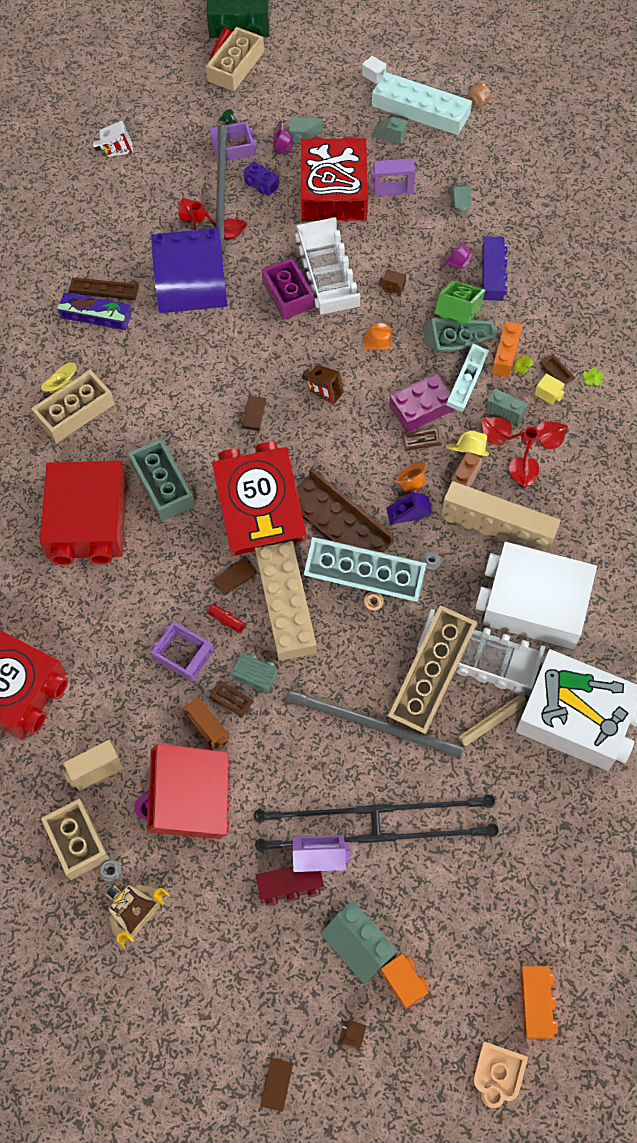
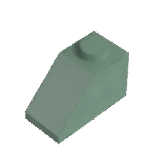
M291 117L289 134L294 143H301V139H311L323 132L322 118Z
M390 117L378 123L371 136L401 145L406 136L407 121Z
M470 185L448 186L452 207L457 208V211L467 210V207L471 206Z

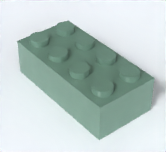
M162 439L128 453L131 465L161 522L195 507L193 495Z

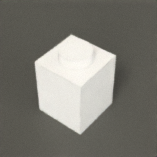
M371 56L362 64V76L377 84L386 72L387 64Z

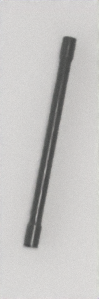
M220 125L218 126L216 228L220 229L223 255L227 127Z
M290 690L287 696L288 702L352 721L442 751L457 758L461 757L463 746L350 711Z

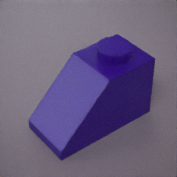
M415 491L386 508L390 524L421 520L432 513L429 497Z

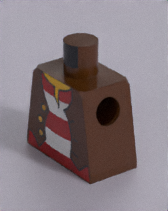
M316 365L312 371L305 370L302 374V379L308 382L310 392L333 405L344 393L339 371Z

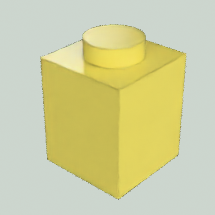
M545 374L536 387L535 395L553 405L556 400L560 401L565 393L563 391L565 384Z

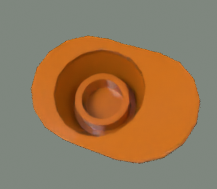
M384 323L373 324L363 337L365 339L363 349H389L392 342V329Z
M424 462L413 463L399 473L396 483L401 486L404 492H418L419 488L425 485L424 471L426 464Z

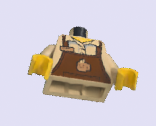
M114 885L108 890L106 896L113 901L108 909L111 912L109 916L111 930L123 949L126 948L124 946L125 941H134L133 938L160 907L159 903L161 905L165 904L162 901V897L165 895L169 896L170 894L164 889L145 885H136L134 887L128 885L122 892Z

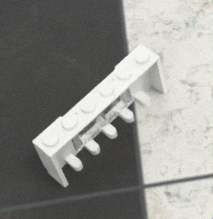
M336 217L297 225L295 240L296 243L300 244L298 246L299 254L304 257L302 258L304 269L307 268V281H311L310 289L315 295L314 305L315 308H319L320 315L360 307V293H357L356 282H353L352 269H349L348 256H345L344 243H341L340 230H337Z
M431 609L416 655L435 617V610ZM484 628L483 632L474 630L456 672L462 676L469 675L475 677L476 680L483 683H493L500 689L508 688L514 690L518 695H530L546 646L542 645L540 651L529 648L528 641L522 640L521 644L509 641L510 636L507 634H503L502 638L490 635L491 630L488 628Z

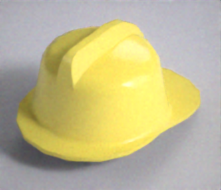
M70 362L61 366L42 384L41 389L49 391L52 395L71 383V376L77 368L76 364Z
M476 431L465 432L461 435L457 444H447L445 446L447 449L454 451L470 452L482 456L489 455L486 451L487 435Z

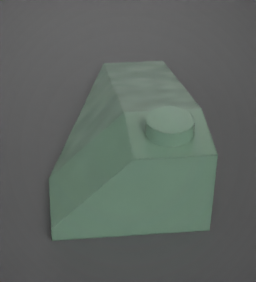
M431 318L423 327L425 344L433 350L441 352H453L497 337L493 321L471 320L468 324H459L454 319Z

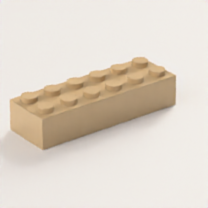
M453 481L445 496L441 515L448 522L460 523L467 529H477L483 535L496 536L502 542L510 541L516 545L547 553L550 552L561 522L557 518Z
M293 541L255 548L278 661L316 654L317 645Z
M439 606L392 706L389 717L427 734L477 626L476 621L446 607Z

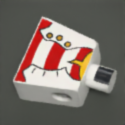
M123 121L101 129L99 131L100 140L93 142L95 151L105 150L108 157L133 153L132 141Z

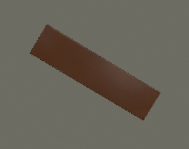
M72 277L69 293L136 300L139 285Z

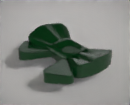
M232 109L226 110L219 118V121H227L225 125L238 123L234 120Z

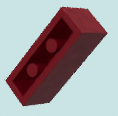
M293 867L256 874L261 904L265 903L266 906L276 905L278 900L287 899L288 902L300 899V895L308 894V897H315L321 895L320 891H324L321 871L294 872Z

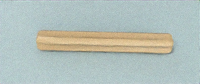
M518 695L459 736L461 744L463 746L469 745L527 705L526 698L523 695Z

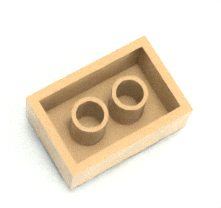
M81 799L41 818L64 872L70 880L110 860Z

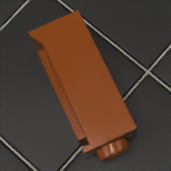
M199 696L182 708L184 715L188 717V720L208 745L211 746L212 750L215 748L220 749L227 744V739H229L228 732Z

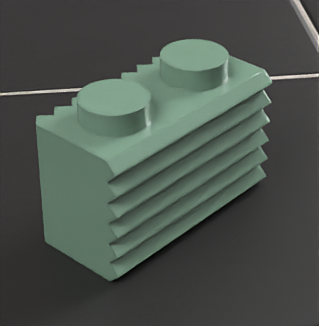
M494 389L488 399L486 411L490 412V414L493 413L497 417L504 418L517 426L526 413L528 403L498 389Z
M241 653L231 671V676L235 681L268 694L278 675V669L269 661H265V663L259 661L253 654L248 653L245 655Z

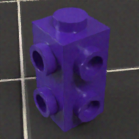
M253 161L244 169L246 185L249 187L253 186L260 194L270 196L279 188V176L267 170L264 166Z

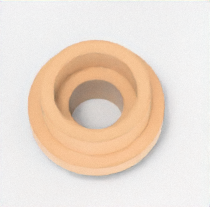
M371 591L365 596L364 603L368 609L375 611L382 607L384 598L381 593ZM372 597L377 598L378 602L376 604L371 602Z

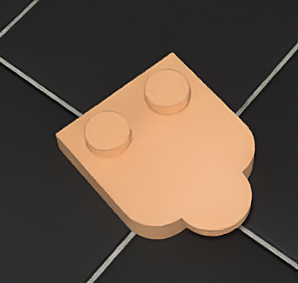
M483 1041L473 1081L475 1087L482 1092L481 1097L484 1104L489 1108H498L503 1104L504 1100L511 1101L518 1096L528 1057Z

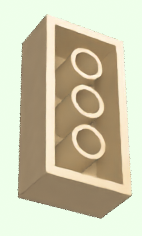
M236 27L206 65L207 81L235 91L264 53L263 37Z
M90 369L31 408L40 426L55 443H58L115 405L111 391Z

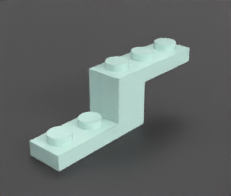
M475 344L472 345L446 403L447 406L463 412L489 350Z

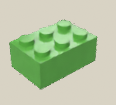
M453 280L439 293L434 314L439 315L443 319H454L459 324H468L481 309L485 290Z

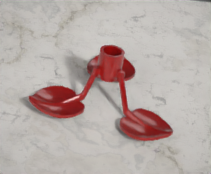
M182 197L178 209L180 220L184 222L193 221V230H196V222H202L207 217L216 228V223L208 215V212L204 211L205 208L201 202ZM232 218L225 219L224 239H233L239 236L247 227V222Z
M484 417L481 424L483 434L487 435V440L494 445H503L506 439L512 440L521 436L522 443L526 445L524 458L517 457L510 462L509 474L522 487L531 485L539 474L538 462L532 458L527 459L531 445L535 441H540L544 448L556 449L563 443L568 430V425L559 422H542L536 428L529 426L524 432L520 431L515 435L509 436L512 433V426L504 418Z

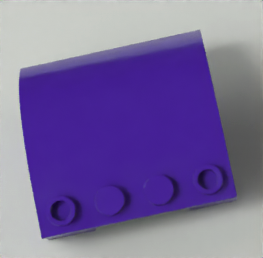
M219 228L151 234L153 269L159 313L227 307Z

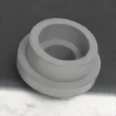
M429 552L423 556L422 562L427 563V570L433 571L440 567L441 558L438 554ZM429 559H434L435 562H429Z
M107 860L100 867V876L107 882H113L121 875V866L115 860ZM110 867L114 868L112 875L107 874V870Z

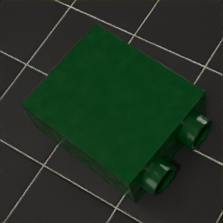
M207 0L209 38H219L224 27L231 32L238 27L262 37H269V0Z

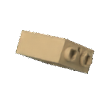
M110 740L63 763L66 768L63 771L65 778L71 787H76L79 792L124 769Z

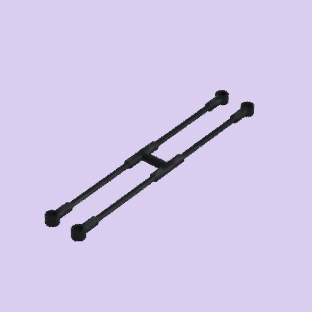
M489 794L484 796V798H474L466 801L404 805L379 804L356 806V808L295 812H265L262 809H258L254 812V820L258 823L283 817L371 813L372 834L344 837L345 842L374 843L396 841V839L457 835H488L489 837H495L499 832V827L493 823L487 827H476L468 830L406 834L381 833L379 813L394 812V810L455 806H484L492 808L495 804V798ZM490 798L493 803L488 805L485 799ZM258 813H263L264 817L262 819H257L256 815ZM494 827L496 829V833H490L489 828ZM260 838L255 842V848L258 852H264L266 849H280L293 846V841H266ZM259 842L265 843V847L262 849L258 848L257 845Z

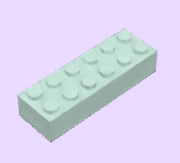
M387 72L383 74L372 92L373 107L455 135H459L471 112V100Z
M312 537L304 575L418 602L427 563Z

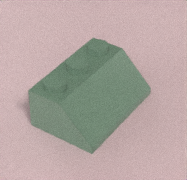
M354 901L338 913L321 933L324 939L364 985L382 967L389 963L398 952Z

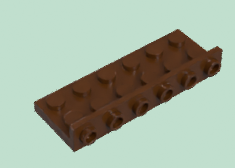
M311 468L309 476L296 487L302 517L330 541L381 553L393 544L394 536L392 531L379 524V521L374 516L367 514L361 505H356L348 494H343L339 491L338 487L333 482L327 481L321 472H316Z

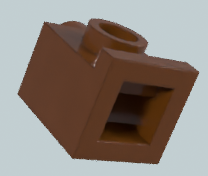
M387 269L385 275H381L379 285L386 292L397 293L398 297H401L406 284V274Z
M349 1020V1022L345 1021L338 1044L360 1051L367 1025Z

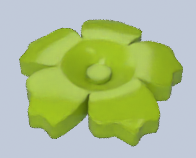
M524 355L522 359L521 357L516 359L513 371L525 374L527 373V368L533 366V361L530 360L528 355Z
M593 367L588 372L584 371L582 374L583 378L586 379L584 382L586 385L592 386L594 383L597 387L601 385V379H604V374L601 372L597 373V368Z

